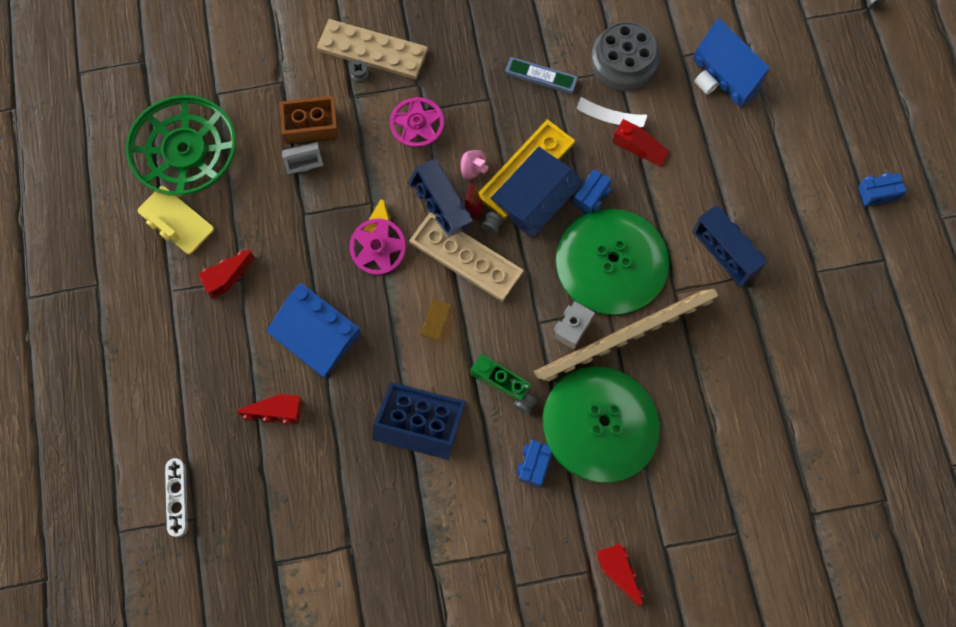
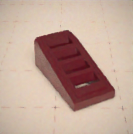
M471 184L465 198V209L471 214L472 219L479 220L484 205L475 184Z

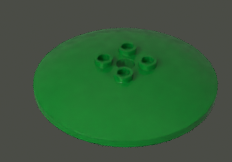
M601 209L597 212L593 211L583 215L567 228L557 248L556 269L564 290L575 302L598 314L618 316L636 312L650 304L657 297L667 279L669 256L663 238L644 218L625 210ZM614 254L618 257V261L611 262L608 256Z
M587 367L568 374L552 389L543 411L544 435L552 454L569 472L590 482L615 483L634 476L648 464L658 445L660 433L659 418L652 399L636 380L612 368ZM599 418H607L609 421L608 426L601 425Z

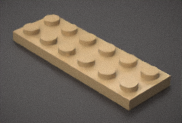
M328 19L317 45V51L352 62L362 60L367 66L417 80L428 47Z
M429 213L409 240V244L503 302L524 273V270L463 232L448 237L435 220L436 215Z

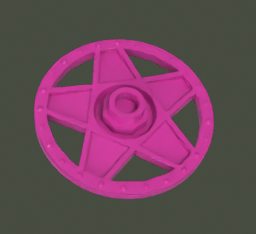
M420 97L409 98L394 108L390 116L391 132L396 140L405 146L414 148L425 147L440 137L444 128V116L441 109L433 101ZM421 103L430 105L434 110L424 111ZM410 104L408 113H397L402 107ZM440 119V126L435 134L431 125ZM394 124L404 128L401 137L395 131ZM418 135L427 140L419 143L411 142Z
M378 218L365 221L356 228L350 240V254L353 261L360 269L370 274L380 275L394 270L403 260L406 251L403 233L394 223L386 219ZM378 223L373 233L362 231L366 226ZM389 226L397 231L400 239L389 237ZM355 239L364 247L357 258L354 250ZM401 250L398 259L391 265L390 254ZM375 260L381 270H371L364 267V265Z

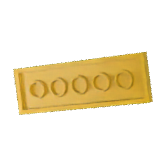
M547 119L481 189L479 195L483 204L505 220L508 216L490 199L493 194L537 147H541L560 160L575 144V140Z

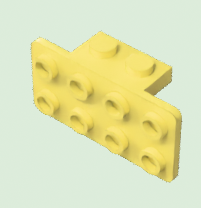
M160 186V187H159V189L169 191V190H168L166 187H164V186ZM154 192L138 208V213L147 220L146 223L153 230L157 228L160 231L159 234L166 241L170 239L188 255L192 254L214 231L212 225L177 196H168Z

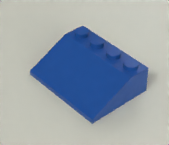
M720 18L715 21L700 43L693 58L695 64L704 71L706 70L719 83V88L731 97V100L741 108L758 95L770 69Z
M302 283L287 297L266 330L269 335L323 378L327 376L362 335L359 327Z

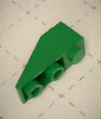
M480 354L470 370V375L477 380L519 401L523 399L531 386L529 382L483 354Z

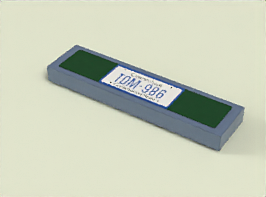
M510 57L505 70V75L568 94H573L578 80V76L514 57Z

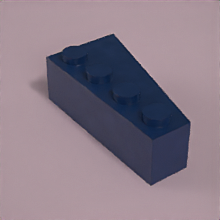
M436 159L416 166L407 184L410 188L415 187L418 191L416 192L417 197L425 200L427 210L430 213H435V220L447 236L451 237L467 230L473 222L471 214L466 211L460 196L456 194L451 181L445 176L442 166L438 164Z

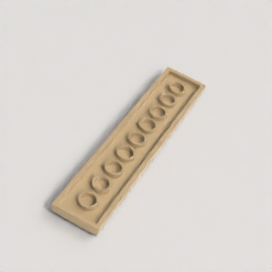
M715 289L702 290L533 372L538 379L553 380L558 377L557 373L564 371L566 373L575 369L574 365L585 364L592 361V356L594 355L602 356L610 352L609 348L621 347L628 343V339H637L644 336V331L659 329L662 327L661 323L673 322L679 319L678 315L692 313L696 311L695 307L706 306L712 303V299L717 297L718 294Z

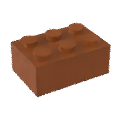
M334 96L279 102L281 132L285 144L339 138L337 105Z

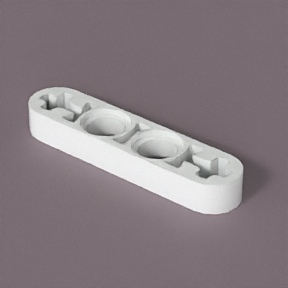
M173 458L167 462L165 467L167 531L171 536L180 538L186 534L188 529L186 466L183 461ZM175 463L178 466H180V468L176 470V475L178 477H181V479H171V477H175V472L171 470L172 467H175ZM179 482L181 490L178 493H173L171 486ZM176 502H180L182 505L179 513L172 512V506ZM182 516V519L178 518V525H181L182 529H179L177 533L173 530V527L177 525V521L172 519V517Z

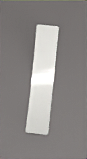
M583 97L580 98L577 106L578 110L589 116L620 125L621 121L625 119L639 127H643L647 115L628 114L596 105Z

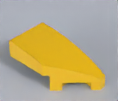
M380 200L369 220L379 218L390 221L391 217L388 214L384 200ZM378 223L368 225L364 230L373 233Z

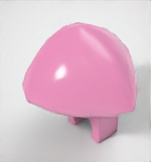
M471 150L463 154L461 172L464 179H474L481 172L485 174L489 169L486 166V156L483 151Z

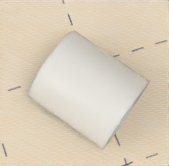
M706 70L700 73L694 81L706 95L714 91L719 84Z

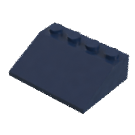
M537 147L490 199L528 237H532L542 229L584 181L570 167L541 147Z
M391 382L373 425L372 440L449 460L466 401Z

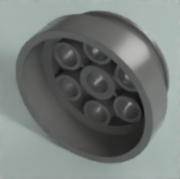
M619 22L608 27L596 39L592 49L591 66L597 79L605 86L618 91H634L647 85L655 76L660 60V51L653 34L646 27L635 22Z

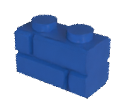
M593 169L574 195L572 204L587 214L592 213L594 210L597 212L602 205V198L604 196L607 198L612 191V180Z
M888 172L881 175V177L868 176L864 178L858 188L864 206L902 199L906 194V189L902 183L901 174Z
M531 440L530 445L525 444L522 456H525L523 464L519 463L516 474L520 475L518 481L541 488L552 452L548 445Z

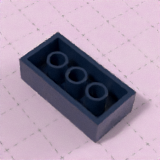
M716 205L698 218L692 231L693 234L740 288L759 275L767 263L765 256L754 248L752 241L740 232L737 224L730 221L723 209Z

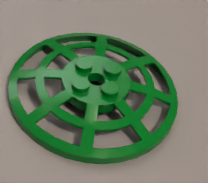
M193 95L172 96L149 106L136 118L130 128L126 141V157L135 177L148 189L168 196L191 195L211 187L227 172L236 151V134L228 115L212 101ZM181 104V115L172 116L161 123L153 116L166 107ZM188 104L204 106L215 113L208 121L200 116L189 114ZM220 117L229 129L231 135L230 142L221 143L219 133L214 127ZM148 120L155 128L150 133L146 146L134 145L139 130ZM181 121V128L171 132L165 128L172 123ZM189 121L199 122L204 126L197 132L189 128ZM211 131L216 144L206 145L203 137ZM160 132L164 136L161 147H152L154 139ZM181 146H188L186 151H179ZM231 149L228 161L217 174L212 169L218 162L221 151ZM215 152L213 160L207 166L202 161L205 153ZM134 153L145 154L147 164L152 172L144 177L140 174L135 164ZM152 154H162L165 162L156 168L152 160ZM197 166L202 170L201 173L186 178L187 169ZM170 167L179 170L178 178L169 177L163 173ZM205 175L211 178L209 182L197 188L184 191L185 183L196 181ZM159 177L167 182L177 183L176 191H166L153 186L149 182Z

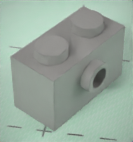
M318 142L282 151L287 175L323 166Z
M574 302L572 307L568 305L563 314L565 318L562 322L558 321L553 330L555 331L554 338L574 350L593 320L595 313L577 302Z

